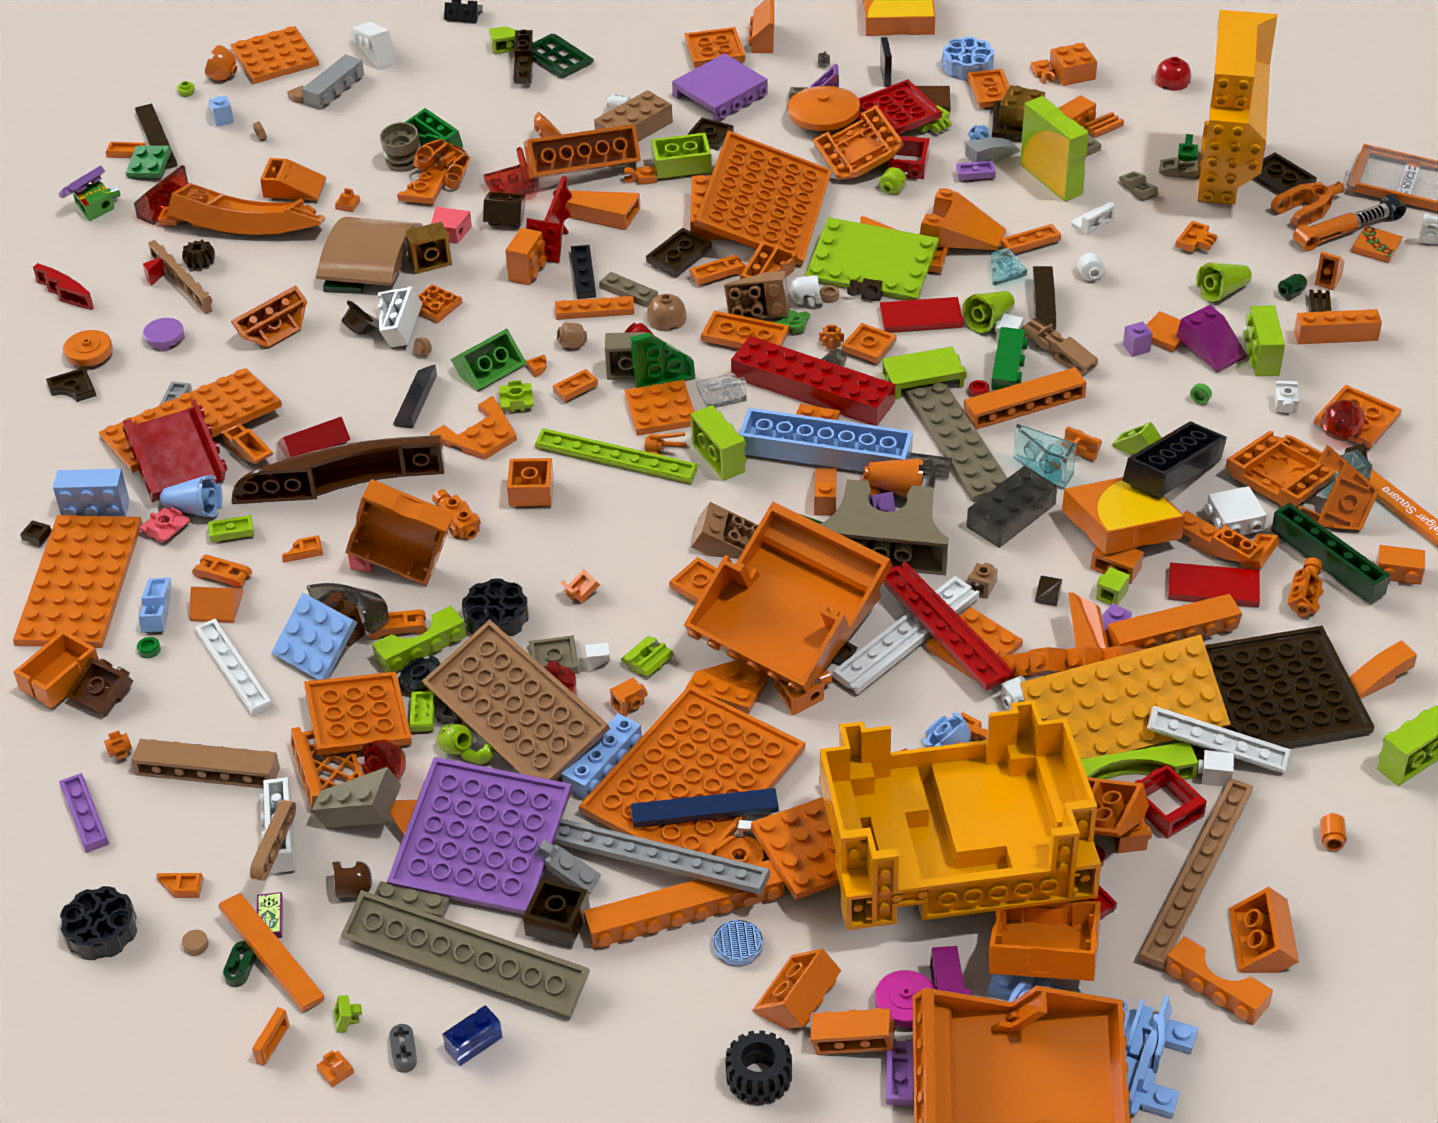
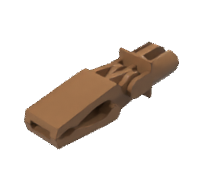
M1034 318L1021 328L1025 329V336L1036 343V348L1041 347L1044 350L1051 351L1055 354L1053 356L1055 361L1068 368L1075 367L1081 375H1085L1098 365V358L1072 337L1063 338L1060 333L1052 329V324L1046 326Z

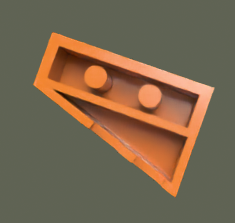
M761 241L742 271L740 279L775 271H785L787 277L795 270L798 254Z

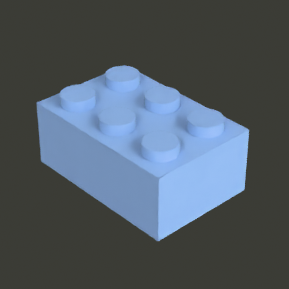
M122 469L57 470L53 490L61 515L126 516L130 499Z

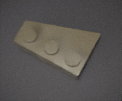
M385 767L320 791L312 811L326 828L386 823L401 784L390 769Z

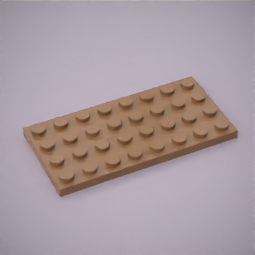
M490 619L422 680L426 688L482 740L489 744L519 774L555 781L610 730L609 725Z

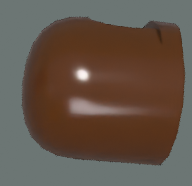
M340 861L332 862L337 899L356 898L361 890L369 893L372 886V873L366 863L356 861L354 867L342 868Z

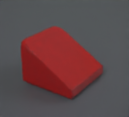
M161 257L142 263L146 279L150 285H153L165 275Z

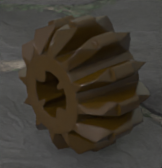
M203 239L200 241L195 240L183 246L182 258L188 268L193 267L194 270L197 268L203 269V267H209L210 264L214 263L215 250L209 241L204 242Z

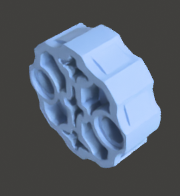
M964 37L950 40L948 45L943 47L942 67L950 77L968 81V72L993 70L994 50L990 47V43L985 40H979L975 37Z

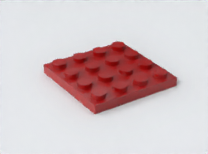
M909 79L858 98L860 101V114L856 119L857 122L862 120L861 113L877 105L898 135L942 118V112Z

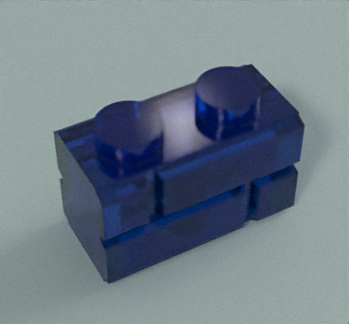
M486 1005L442 1033L445 1050L459 1066L503 1037L499 1019Z

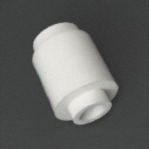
M612 94L607 99L609 111L629 101L630 97Z

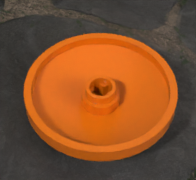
M817 86L802 90L795 94L788 102V116L790 120L797 126L808 130L830 131L840 129L854 122L860 114V101L858 97L847 89L835 86Z

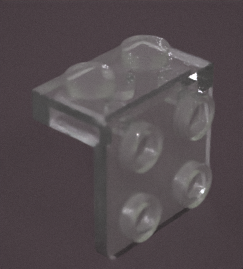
M730 373L696 382V387L706 407L713 405L715 408L747 401L744 377L737 379L735 374Z

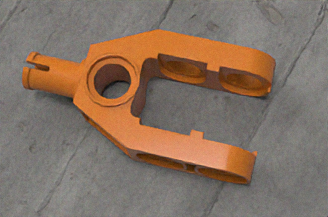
M1340 181L1330 186H1325L1321 182L1300 184L1277 195L1271 202V208L1278 214H1282L1303 203H1308V206H1303L1290 219V222L1298 228L1301 225H1308L1323 218L1332 205L1333 196L1344 192L1345 187Z

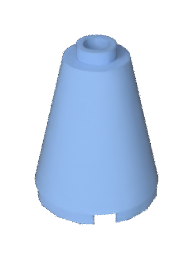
M205 475L164 488L160 494V502L165 508L171 509L173 507L183 513L213 518L219 514L216 513L217 509L222 507V488L220 484H216L214 479L217 478L215 476Z

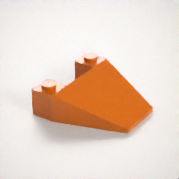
M939 188L934 199L933 213L925 214L920 228L921 235L939 238L938 247L998 250L1001 238L1006 233V229L960 193L948 188Z

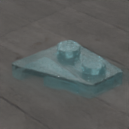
M1009 248L991 253L992 283L994 286L1027 276V268Z

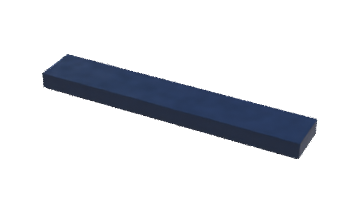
M776 788L632 803L631 811L633 827L637 828L779 812Z

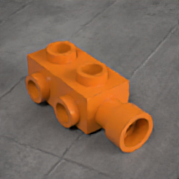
M445 489L435 492L432 501L436 506L455 513L449 528L450 534L453 537L458 536L460 540L465 538L473 539L480 532L479 525H481L479 516L476 513L473 514L467 502L462 501L457 494L451 497Z
M1313 557L1307 558L1303 569H1299L1294 573L1287 602L1290 609L1295 611L1300 618L1315 614L1320 609L1318 600L1324 592L1322 589L1323 581L1318 577L1321 573L1322 562Z

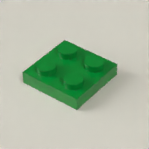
M136 146L125 172L127 177L161 178L172 151L170 146Z

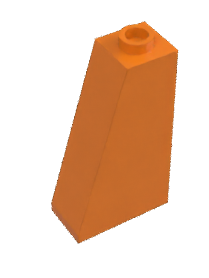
M570 191L572 198L566 202V207L570 212L569 218L622 230L628 228L641 209L640 193Z

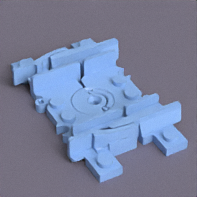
M993 974L988 987V995L1012 1002L1036 985L1065 990V985L1054 986V978ZM1164 996L1159 1014L1154 1013L1153 1019L1151 1017L1154 1008L1145 1006V1000L1140 999L1138 1009H1131L1127 1011V1002L1123 1000V1010L1125 1011L1124 1033L1127 1039L1125 1049L1126 1062L1128 1064L1127 1087L1130 1092L1128 1101L1129 1114L1136 1115L1139 1107L1142 1106L1144 1111L1172 1119L1180 1091L1154 1084L1155 1073L1158 1072L1165 1047L1188 1054L1192 1053L1198 1027L1170 1019L1172 1008L1169 996ZM1143 1040H1144V1048H1143L1142 1055H1141V1058H1140V1054H1141V1050H1142V1044H1143Z

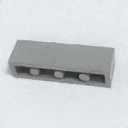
M346 54L302 88L304 104L320 110L364 75L362 60Z

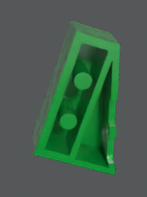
M426 108L405 121L417 128L421 147L426 143L439 139L461 148L463 147L459 130Z
M1000 328L991 389L999 390L1022 382V372L1020 370L1021 367H1024V351L1028 347L1025 329Z

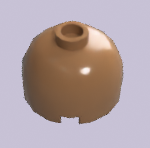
M661 294L654 297L649 303L647 320L652 328L658 331H670V328L676 327V329H679L685 324L687 319L686 309L683 301L678 296Z

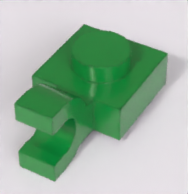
M1186 134L1185 144L1179 143L1178 157L1180 161L1188 162L1197 159L1198 145L1192 144L1193 134Z

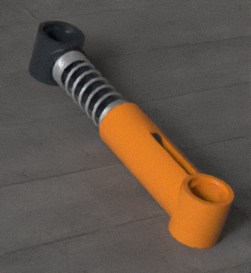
M1388 194L1381 200L1380 204L1356 213L1349 212L1312 226L1301 225L1294 231L1293 239L1303 249L1311 251L1319 243L1356 231L1358 227L1369 224V222L1372 223L1384 218L1398 220L1406 213L1407 206L1395 195Z

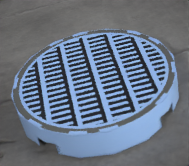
M746 920L728 921L719 926L714 933L713 949L715 955L719 959L724 960L726 964L732 966L747 965L755 961L758 955L760 956L763 950V936L760 929Z

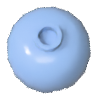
M954 712L951 713L954 717L947 719L944 715L932 723L925 732L927 735L926 740L922 739L924 745L928 748L957 744V742H970L971 731L962 715Z

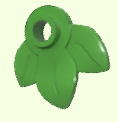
M789 310L787 317H781L779 321L774 323L789 325L792 333H800L806 329L810 313L806 311L797 313L795 310Z

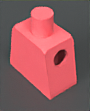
M444 207L435 208L431 224L442 221L448 233L449 243H459L472 227L470 211Z

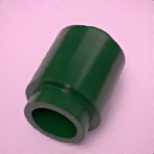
M1293 274L1279 282L1278 291L1282 297L1290 299L1305 290L1307 280L1302 274Z

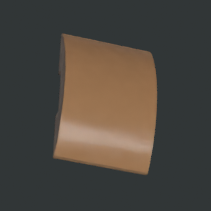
M357 217L341 218L333 226L321 253L316 279L392 286L402 267V257L407 250L405 230L421 227L423 224Z

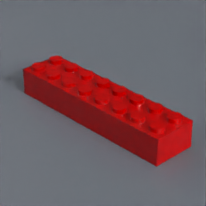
M749 336L731 358V378L817 407L839 410L840 415L869 425L878 426L895 403L896 384L753 336Z

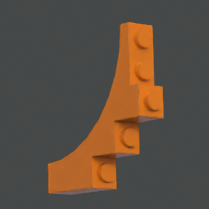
M1082 646L1070 649L1044 647L1032 649L1030 652L1000 656V658L1014 671L1013 678H1011L1014 679L1021 675L1024 678L1046 676L1145 649L1128 646L1108 648Z

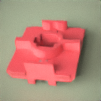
M164 507L156 514L150 513L151 518L139 528L149 538L153 537L157 542H165L187 525L190 519L184 515L182 516V512L173 507L171 509Z

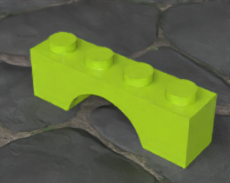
M449 606L431 615L432 624L430 628L420 636L400 638L391 634L372 643L374 658L385 673L399 671L410 661L419 657L429 656L467 637L464 620L452 606Z

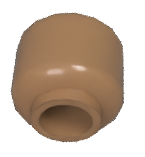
M565 322L561 327H558L557 342L563 348L579 349L583 343H586L587 331H584L581 324Z

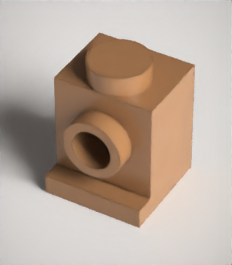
M976 563L972 573L968 575L967 584L972 587V590L979 591V597L988 599L997 582L998 569L994 568L990 563ZM976 583L984 585V588L976 586Z

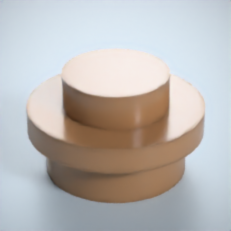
M419 337L415 339L414 351L420 357H426L432 350L431 343L427 338Z

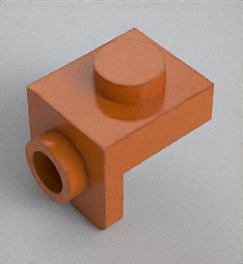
M584 569L569 585L564 580L560 582L566 588L563 592L572 601L576 598L581 604L600 586Z

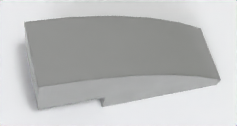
M995 137L974 140L966 143L965 156L972 162L993 161L995 163L1020 152V148L1010 140Z

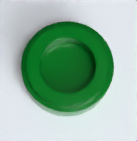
M145 637L137 643L138 654L142 658H153L161 651L159 640L155 637Z

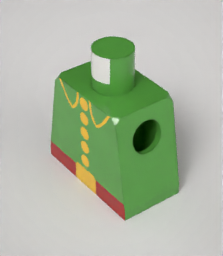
M100 181L94 185L92 183L87 184L88 188L79 194L77 191L73 193L75 204L88 221H92L113 210V199L121 196L117 186L107 189Z

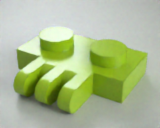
M937 105L936 107L942 112V118L919 126L916 129L922 133L930 129L938 134L952 126L951 121L948 120L950 119V112Z

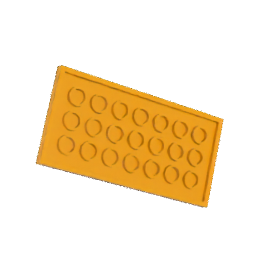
M1202 635L1023 681L1019 684L1024 701H1036L1042 721L1067 718L1081 759L1123 753L1130 750H1140L1176 740L1146 730L1153 706L1222 728L1231 724Z

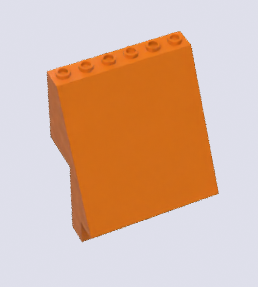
M772 501L736 564L731 562L729 556L724 555L685 621L684 626L688 631L687 634L693 639L699 641L701 638L707 641V645L714 650L719 651L721 648L727 652L730 658L739 661V659L746 661V665L755 671L761 669L767 672L766 675L774 681L778 682L781 679L787 683L790 689L796 692L802 690L807 693L881 598L879 589L891 570L892 563L889 558Z
M1038 985L1012 1002L923 988L913 995L914 1123H1131L1128 1105L1130 1092L1127 1087L1128 1064L1125 1051L1127 1039L1124 1033L1125 1011L1123 1010V1000Z

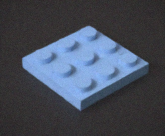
M302 593L271 653L318 680L328 679L357 622L315 598Z

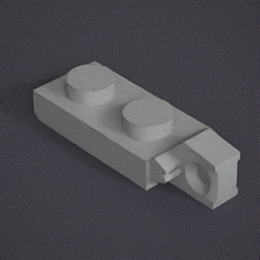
M543 840L535 851L536 855L545 860L544 864L548 866V871L571 886L587 889L588 894L592 892L601 877L600 873L558 845L554 846Z

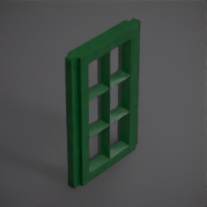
M551 33L533 42V60L560 78H565L594 62L592 57L556 34ZM553 43L557 47L552 49L547 45ZM543 48L547 52L541 54L537 50ZM561 50H564V51L567 52L568 54L565 55V56H562V55L559 54L558 52L561 51ZM551 55H554V56L557 57L558 59L555 60V61H552V60H550V59L547 58V57H549V56H551ZM575 57L579 62L574 64L569 59ZM564 62L567 65H569V67L562 68L561 66H559V64Z

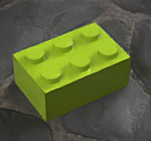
M706 133L651 139L652 159L657 179L712 172V157Z
M1275 305L1250 306V312L1246 314L1247 330L1243 331V340L1247 342L1246 353L1250 355V368H1253L1255 376H1280L1285 342Z
M711 405L691 413L692 445L719 477L725 481L744 473L747 461L745 456L746 441L742 435L735 431L734 426L725 420L722 412H718Z
M1437 705L1428 710L1421 711L1416 718L1404 722L1399 729L1394 732L1390 731L1383 738V746L1379 754L1377 769L1397 786H1400L1438 761Z

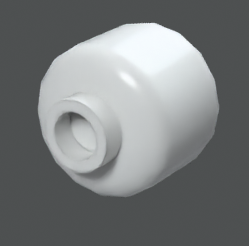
M1086 253L1077 261V270L1086 281H1096L1104 274V263L1095 253Z

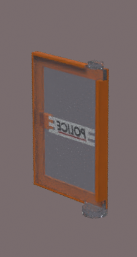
M1363 144L1353 173L1349 171L1345 173L1343 185L1346 191L1350 190L1379 198L1393 194L1404 204L1438 211L1437 160Z

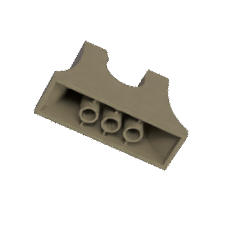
M847 479L840 507L829 519L820 523V525L889 558L892 568L895 566L900 567L904 562H907L916 573L946 576L949 538L939 531L933 521L934 487L912 485L907 494V503L903 508L893 512H884L875 509L870 504L871 490L869 481Z

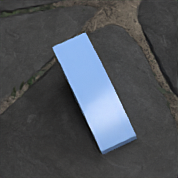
M171 577L148 579L141 597L142 609L139 614L141 632L164 631L169 610Z

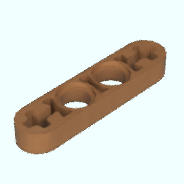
M281 800L251 863V879L261 881L267 879L296 814L295 802Z

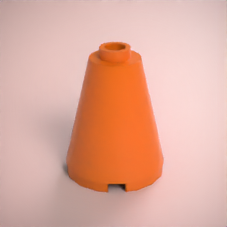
M914 458L869 462L868 466H864L862 478L869 481L871 486L887 492H893V494L907 499V494L912 485L921 486L923 471H919V465H923V460Z

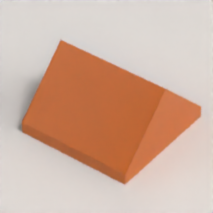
M191 587L190 621L208 622L216 619L219 623H234L244 592L243 588Z

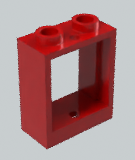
M899 136L904 145L895 155L921 157V161L895 159L894 155L892 159L888 160V168L895 167L901 169L904 173L907 172L908 174H905L906 178L924 179L929 157L930 138Z
M1168 764L1160 769L1153 770L1150 775L1142 780L1134 782L1144 784L1146 796L1165 786L1184 804L1165 815L1147 798L1149 807L1145 813V818L1167 839L1204 817L1207 801Z

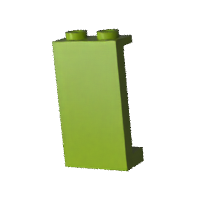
M953 346L882 358V376L884 380L896 384L895 399H901V389L956 380L959 387H963L964 379L967 378L966 368L962 367L960 356L955 353Z

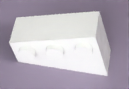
M372 22L352 27L353 33L351 37L353 42L356 43L378 70L397 64L388 29Z
M413 287L378 292L380 299L378 304L380 309L379 331L390 348L408 345L423 303Z

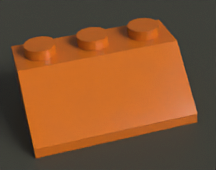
M764 0L754 9L753 16H750L749 46H752V53H773L774 0Z
M1267 887L1228 908L1238 971L1241 973H1279L1299 962L1288 899L1272 888Z
M823 948L793 954L752 1010L755 1014L783 1028H802L809 1023L810 1016L815 1008L822 1004L826 992L836 984V978L842 970Z

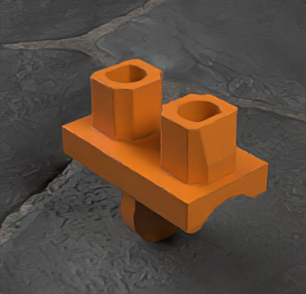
M1068 426L1065 429V437L1061 447L1069 450L1074 456L1078 454L1091 461H1095L1102 440Z

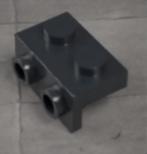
M461 0L445 2L444 19L477 22L478 12H483V5L478 4V1L468 0V3H461Z

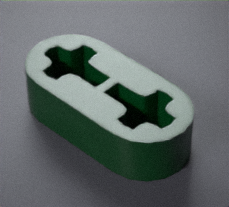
M245 941L237 942L233 946L223 970L225 981L231 987H239L246 983L256 960V954Z

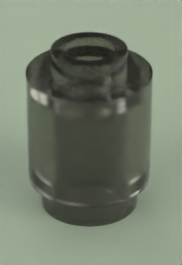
M836 349L831 350L821 359L844 366L847 357L842 350Z

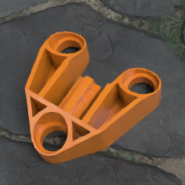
M439 139L420 147L416 152L413 164L420 170H427L438 162L441 163L442 168L451 165L446 172L444 184L450 189H457L466 173L470 156L461 147Z

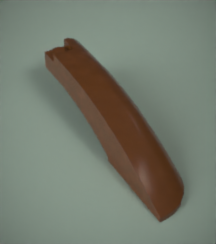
M413 436L360 441L315 450L281 460L254 470L240 478L232 491V504L317 499V496L338 489L370 482L371 479L376 481L406 476L445 474L442 436Z

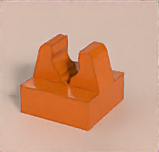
M345 188V193L340 194V197L335 202V207L337 210L354 212L360 203V196L354 195L353 189Z
M333 1050L323 1055V1061L316 1065L319 1073L332 1088L354 1074L353 1067L339 1050L335 1053Z

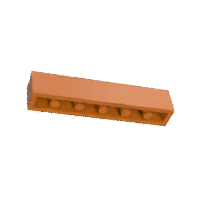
M1074 367L965 399L963 410L977 430L1085 398L1087 382Z
M1227 594L1109 623L1106 636L1109 647L1128 646L1148 649L1198 635L1204 637L1224 631H1232L1238 628L1243 613L1232 596Z

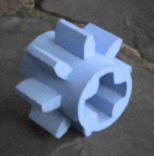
M984 124L982 126L974 125L968 133L971 139L969 142L982 138H991V135L988 133L990 129Z

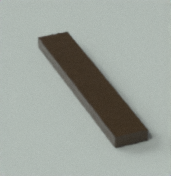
M152 103L135 107V112L149 146H170ZM171 151L165 169L177 166L173 151Z

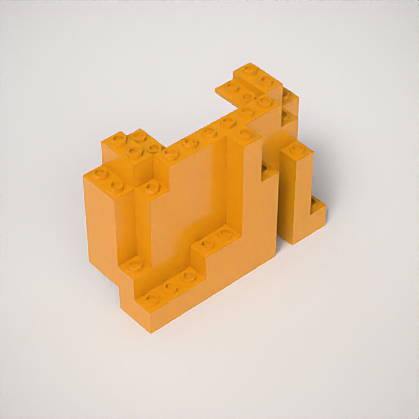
M1035 700L1011 703L1010 711L989 713L987 740L891 752V726L866 728L864 721L839 724V746L820 749V786L836 850V871L841 888V910L846 931L897 924V907L918 905L923 921L1098 897L1101 862L1093 841L1097 804L1067 718L1042 721Z

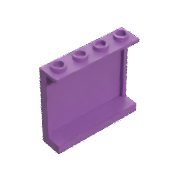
M724 53L673 80L672 94L676 99L684 95L688 96L712 111L713 120L719 121L767 95L768 79Z

